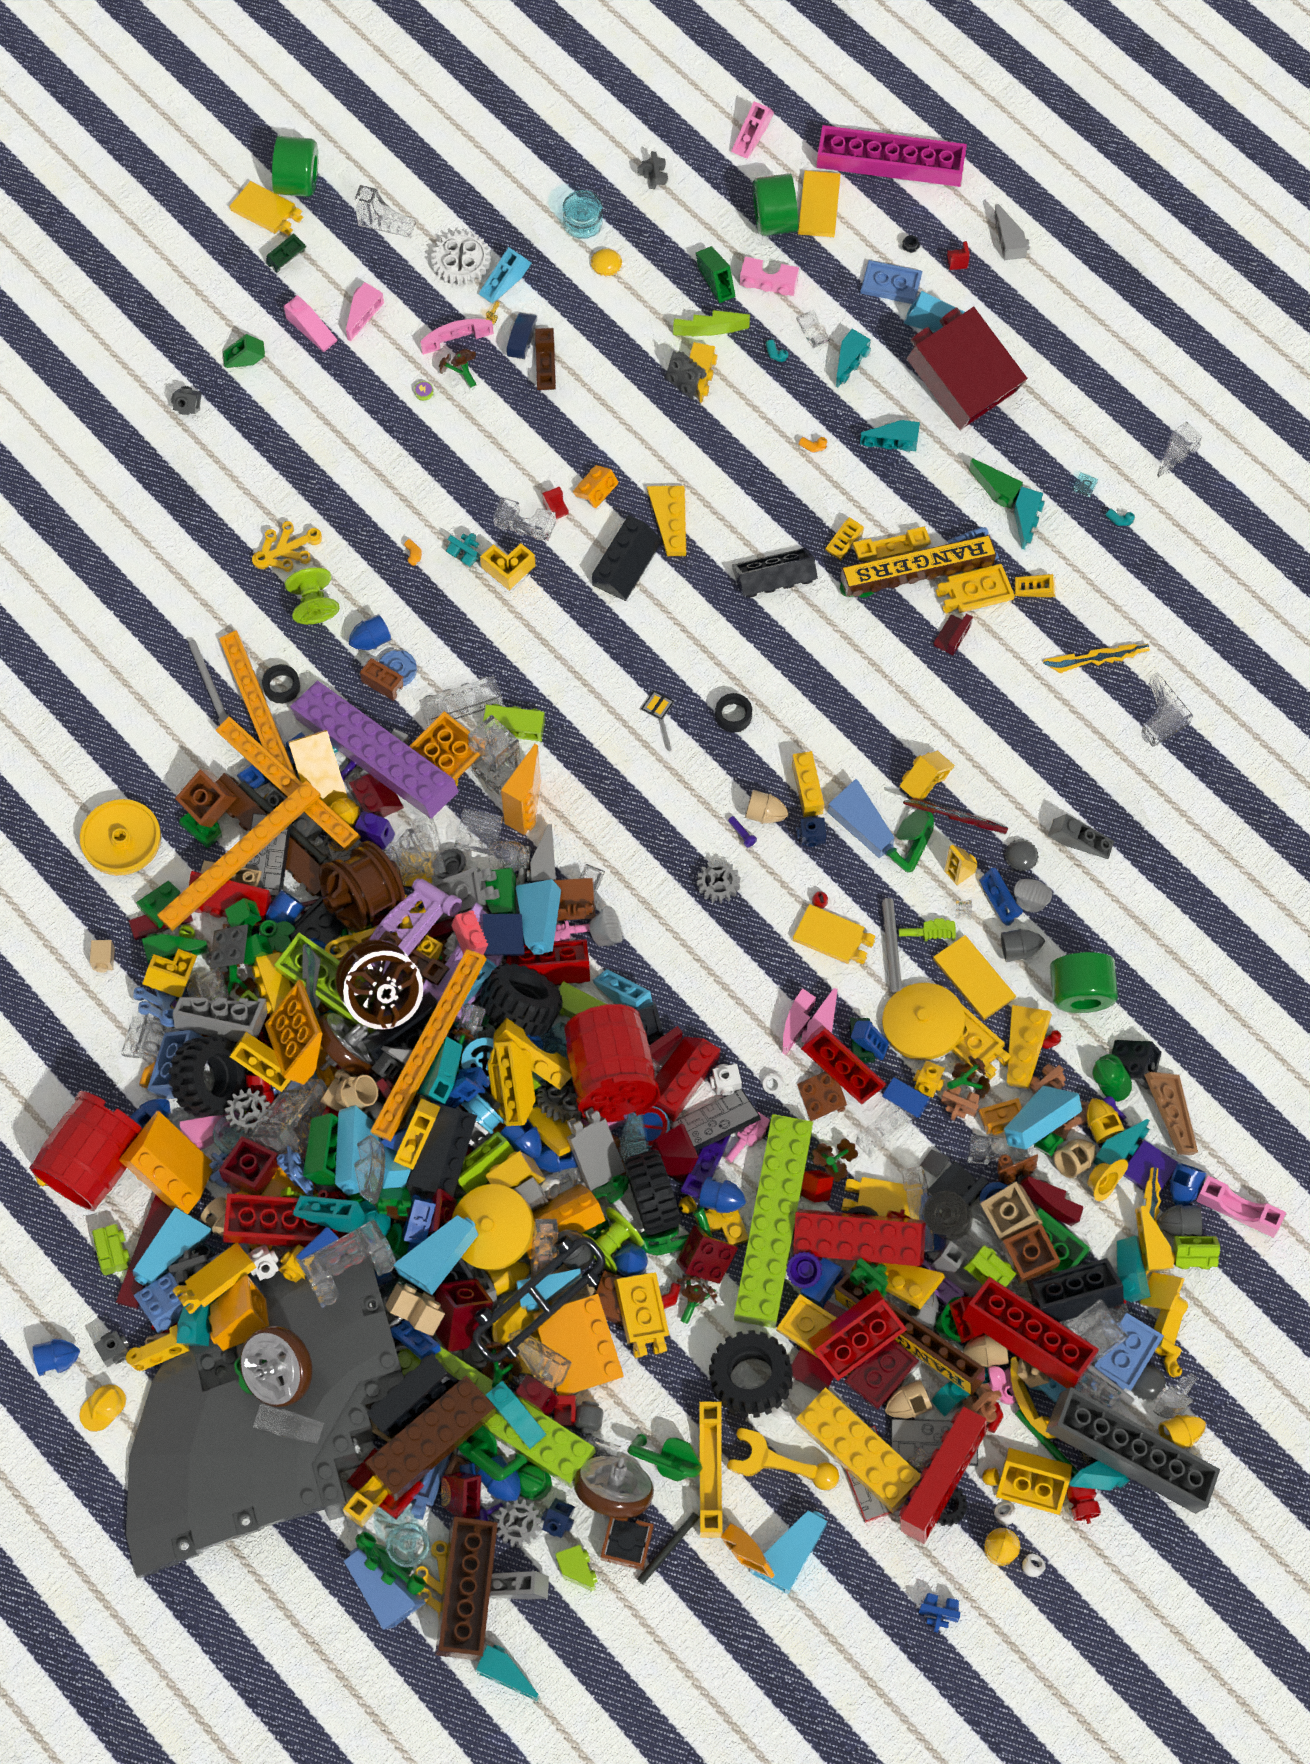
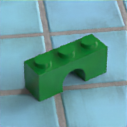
M243 898L225 909L227 922L231 927L248 925L244 964L254 966L256 957L273 954L268 937L258 934L252 936L251 934L253 926L262 920L256 902Z

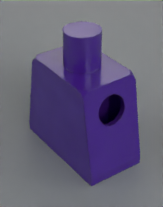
M365 811L361 812L354 828L361 836L359 838L361 842L371 841L385 851L389 850L395 836L389 820Z

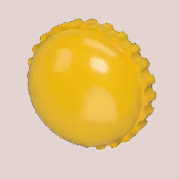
M601 249L596 251L591 257L592 269L601 276L617 274L620 268H622L621 256L615 250Z

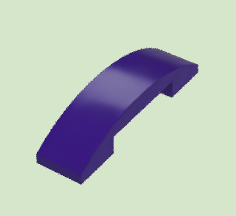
M731 1135L702 1148L698 1156L699 1158L691 1174H688L681 1192L700 1199L702 1186L708 1176L713 1177Z

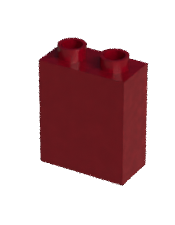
M974 306L963 314L958 308L948 312L939 321L943 327L935 333L929 327L917 333L910 340L914 345V349L907 357L908 362L959 430H962L1012 396L1028 379Z

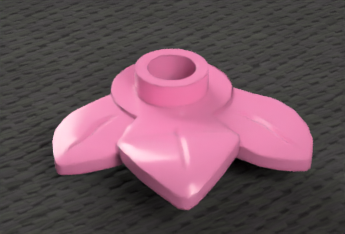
M996 1366L988 1367L990 1383L987 1384L992 1391L999 1390L1002 1397L999 1400L1002 1403L1008 1405L1015 1403L1017 1400L1011 1382V1368L1003 1371Z

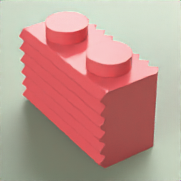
M471 910L457 914L452 923V928L463 954L468 949L484 955L488 943H486V936L483 935L481 926L478 925L479 922L474 914L475 911Z

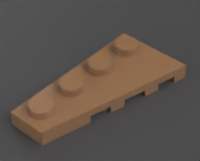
M1148 1072L1144 1076L1177 1154L1194 1155L1198 1153L1180 1075Z

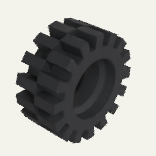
M957 1486L951 1496L956 1508L951 1513L942 1512L937 1521V1524L939 1522L941 1526L958 1524L967 1511V1497L963 1495L961 1489H957Z

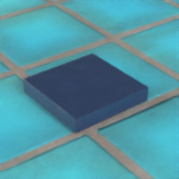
M522 914L481 915V929L484 933L483 935L486 936V943H488L484 956L525 954Z

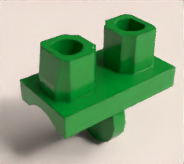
M1051 1132L1033 1144L1032 1147L1052 1156L1057 1150V1146L1064 1140L1062 1137Z
M860 1258L856 1262V1268L850 1273V1280L855 1285H859L863 1281L866 1282L867 1285L864 1286L866 1295H869L876 1289L880 1291L883 1297L887 1294L886 1287L888 1281L886 1280L888 1276L885 1274L887 1267L884 1264L876 1266L872 1263L869 1265Z

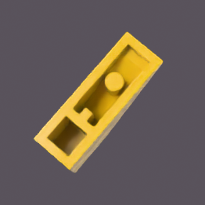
M952 844L949 846L944 872L956 885H959L976 873L977 861L972 854H968L964 849Z
M424 1099L420 1100L394 1162L412 1170L414 1169L440 1110V1106Z
M1145 1206L1136 1208L1139 1244L1145 1272L1167 1271L1174 1268L1175 1254L1171 1251V1246Z

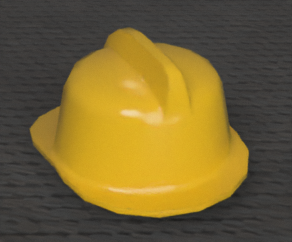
M1120 1159L1111 1165L1101 1163L1093 1169L1087 1184L1094 1191L1093 1196L1095 1200L1103 1201L1111 1195L1128 1168L1127 1160Z
M110 1384L96 1389L80 1409L79 1417L83 1427L89 1431L98 1432L109 1426L125 1407L126 1396L123 1390L116 1385Z

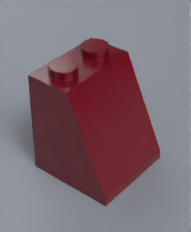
M477 1279L442 1283L436 1289L435 1301L441 1304L440 1308L445 1315L435 1334L446 1350L458 1351L467 1349L472 1342L473 1332L479 1325L474 1319V1315L484 1307H488L489 1310L493 1307V1300Z

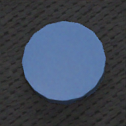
M392 650L384 654L379 660V663L404 677L403 686L411 683L416 676V661L406 651Z

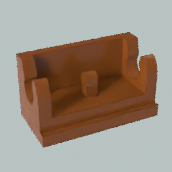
M372 658L360 671L362 683L393 701L397 698L398 688L401 690L403 688L404 677Z

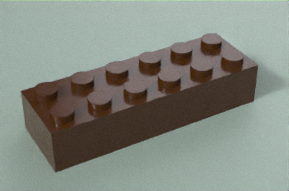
M466 1375L365 1462L366 1467L396 1501L496 1414L495 1406Z
M454 1517L450 1523L435 1655L476 1661L483 1657L498 1522Z

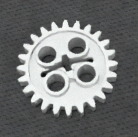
M455 231L454 236L448 233L447 239L441 237V242L437 241L436 247L432 248L431 262L434 272H438L439 278L443 276L444 282L450 279V284L457 281L458 286H460L461 281H464L465 285L468 284V280L475 283L474 278L481 279V274L486 275V269L490 268L491 254L490 250H488V244H484V239L479 240L478 235L472 237V232L465 235V232L462 231L461 235H458L457 231ZM463 245L462 270L459 271L460 247Z

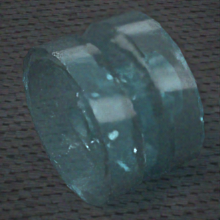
M578 190L565 198L563 202V226L567 233L579 239H587L600 232L603 226L602 202L596 194L587 190Z

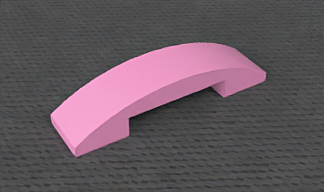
M465 319L443 325L420 341L422 354L441 350L440 343L474 333L476 339L494 334L493 323L491 320Z

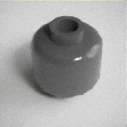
M583 1401L581 1405L576 1407L575 1427L581 1429L580 1433L592 1435L593 1431L600 1430L603 1421V1409L599 1407L598 1403Z

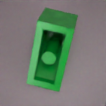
M248 334L242 336L223 351L225 368L253 366L265 357L264 341Z

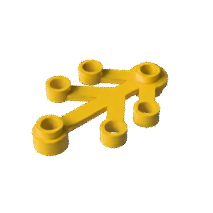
M286 521L282 524L283 532L276 549L270 551L272 542L276 541L277 535L275 530L268 529L265 532L263 547L261 551H257L253 555L252 562L259 569L273 566L283 569L285 572H290L294 567L290 559L300 561L302 564H307L311 561L308 551H301L299 553L291 550L306 543L311 545L320 544L322 541L321 531L311 528L307 531L306 535L287 543L290 534L294 532V525L292 522ZM282 556L290 559H284L283 561H280L274 558Z
M438 1540L433 1543L430 1552L432 1557L437 1559L440 1582L428 1574V1569L424 1566L418 1567L415 1574L418 1575L417 1572L423 1570L425 1576L422 1578L426 1584L442 1596L448 1544L445 1541ZM441 1545L444 1547V1551L438 1552L436 1547ZM424 1588L422 1592L428 1594V1598L424 1600L427 1605L438 1612L439 1619L441 1603L431 1597L429 1589Z

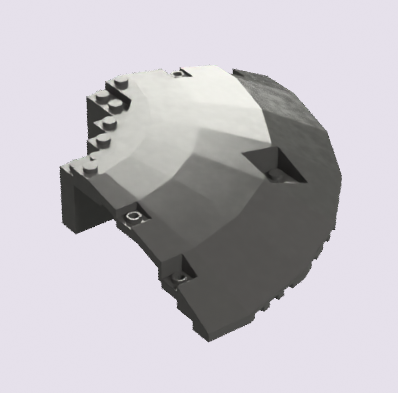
M360 1232L359 1234L354 1233L352 1251L327 1249L315 1255L316 1258L310 1265L312 1270L305 1279L301 1278L295 1283L286 1279L283 1273L277 1271L271 1278L260 1281L263 1295L266 1298L269 1326H281L294 1332L303 1341L311 1357L313 1368L311 1384L306 1394L299 1401L285 1407H273L261 1402L254 1395L248 1394L239 1386V1375L235 1372L234 1364L241 1357L245 1342L222 1351L218 1344L213 1343L210 1336L209 1346H189L190 1351L164 1361L152 1380L129 1455L126 1537L137 1579L158 1573V1570L178 1565L181 1561L203 1554L202 1551L259 1532L264 1527L279 1522L282 1523L325 1510L329 1521L345 1516L343 1508L347 1504V1499L340 1473L359 1467L360 1462L355 1446L376 1440L367 1413L375 1402L381 1401L387 1395L390 1388L404 1380L365 1237ZM280 1246L274 1251L279 1260H281L287 1251L291 1252L295 1247ZM360 1250L362 1251V1254L360 1256H355V1251ZM280 1261L277 1262L278 1268L283 1264ZM370 1303H376L375 1308L370 1309L368 1307ZM282 1351L279 1356L286 1354ZM226 1367L228 1374L222 1378L216 1375L218 1368ZM281 1375L278 1378L281 1384L284 1385L283 1376ZM249 1518L250 1523L248 1525H243V1519ZM188 1543L189 1546L188 1549L181 1550V1545Z

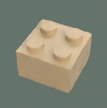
M1017 1182L980 1203L1001 1241L1043 1223L1024 1188Z

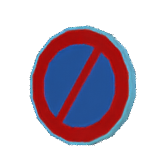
M653 1106L647 1112L638 1116L635 1115L631 1126L633 1138L639 1145L651 1148L656 1138L670 1130V1121L662 1109Z

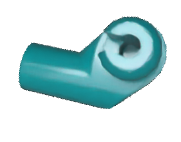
M774 340L766 342L768 355L771 359L778 362L787 360L789 354L786 350H777Z
M1112 508L1105 515L1117 526H1130L1134 523L1133 520L1135 519V515L1132 512L1119 515Z

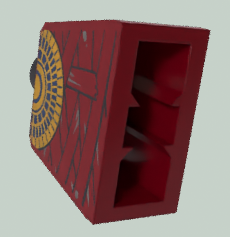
M464 1472L443 1475L438 1490L441 1492L442 1507L456 1517L470 1519L480 1516L481 1475Z

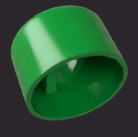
M277 136L272 163V187L274 194L311 197L314 194L319 162L318 145L314 139Z
M787 173L755 178L752 192L755 220L759 234L769 236L798 232L797 200L792 174Z
M1082 952L1065 955L1051 962L1053 1004L1057 1009L1068 1013H1092L1107 1009L1116 1003L1118 990L1115 960L1112 956L1096 952Z

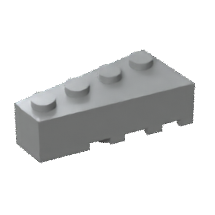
M180 997L173 1011L175 1029L192 1030L207 1036L225 1037L235 1042H238L245 1032H248L257 1039L267 1016L266 999L248 1001V998H239V1001H227V998L207 1000V998Z

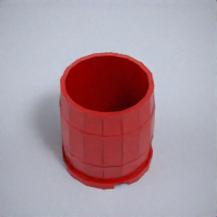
M605 1004L584 1010L567 1022L564 1028L567 1055L574 1088L578 1096L576 1100L578 1110L582 1112L584 1118L587 1119L584 1111L592 1107L607 1122H617L625 1120L624 1115L635 1112L636 1116L656 1105L661 1096L658 1082L655 1081L654 1066L647 1035L641 1022L640 1013L637 1010L622 1004Z
M80 1091L75 1097L76 1102L63 1115L45 1143H43L41 1150L29 1169L43 1183L64 1198L84 1209L94 1212L125 1172L127 1167L119 1159L142 1131V1128L119 1109L112 1112L104 1106L106 1101L91 1093Z

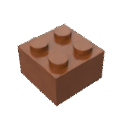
M200 769L175 797L200 825L212 827L237 798L212 771Z
M1041 1223L1011 1236L1001 1243V1248L1009 1264L1012 1266L1013 1271L1017 1273L1015 1277L1019 1284L1058 1267L1060 1263Z

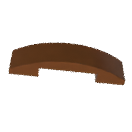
M554 328L535 329L537 390H556Z
M386 930L379 938V940H385L397 946L402 942L400 938ZM415 949L408 955L409 959L418 968L422 979H427L435 985L441 982L450 969L438 960L430 959Z

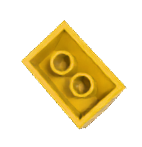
M1008 1447L996 1497L1060 1515L1071 1478L1072 1465Z

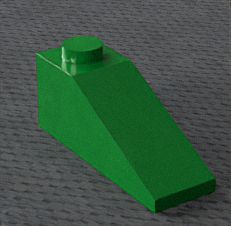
M972 458L969 467L970 473L993 501L1002 507L1012 509L1018 498L1021 486L1023 487V482Z
M151 934L142 939L148 964H150L153 954L173 961L178 949L197 956L210 952L207 942L204 940L167 934Z

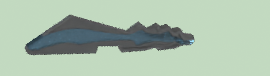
M304 944L303 978H307L306 992L318 1020L321 1017L318 1011L321 1000L315 993L321 959L308 944Z

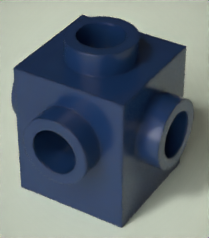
M809 816L800 819V827H796L797 839H801L802 846L815 847L818 844L826 843L824 817L815 818Z
M555 1498L551 1506L546 1508L541 1520L544 1521L542 1530L562 1539L565 1532H570L575 1520L571 1518L575 1506Z

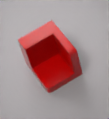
M963 241L962 249L947 251L949 270L968 269L970 254L967 241Z
M560 486L542 493L543 504L552 521L569 514V510L563 501V492Z
M822 1170L805 1171L801 1196L814 1203L829 1201L834 1177Z
M556 1396L559 1402L554 1408V1421L562 1426H575L576 1396Z

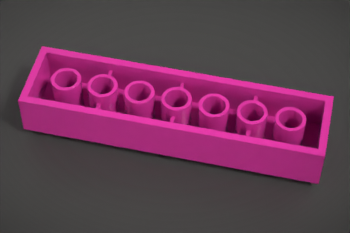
M823 125L817 156V168L961 187L967 144Z

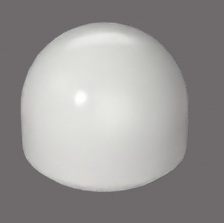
M769 1073L764 1077L762 1086L767 1093L777 1094L783 1088L784 1080L778 1073ZM772 1078L778 1082L776 1089L769 1088V1079Z
M547 1177L540 1185L547 1198L554 1199L560 1192L561 1184L559 1180Z
M788 1399L781 1400L787 1404V1412L781 1406L778 1409L775 1407L771 1409V1414L775 1418L784 1419L792 1414V1405Z
M1004 1502L995 1508L994 1515L1000 1524L1010 1525L1016 1520L1017 1511L1014 1504ZM1004 1508L1010 1510L1007 1514H1000V1511Z
M1028 1554L1022 1563V1569L1029 1577L1040 1576L1046 1568L1043 1559L1036 1554ZM1031 1561H1037L1039 1567L1034 1566Z

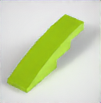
M713 310L712 316L694 315L693 321L674 319L673 335L713 336L748 329L750 326V314Z

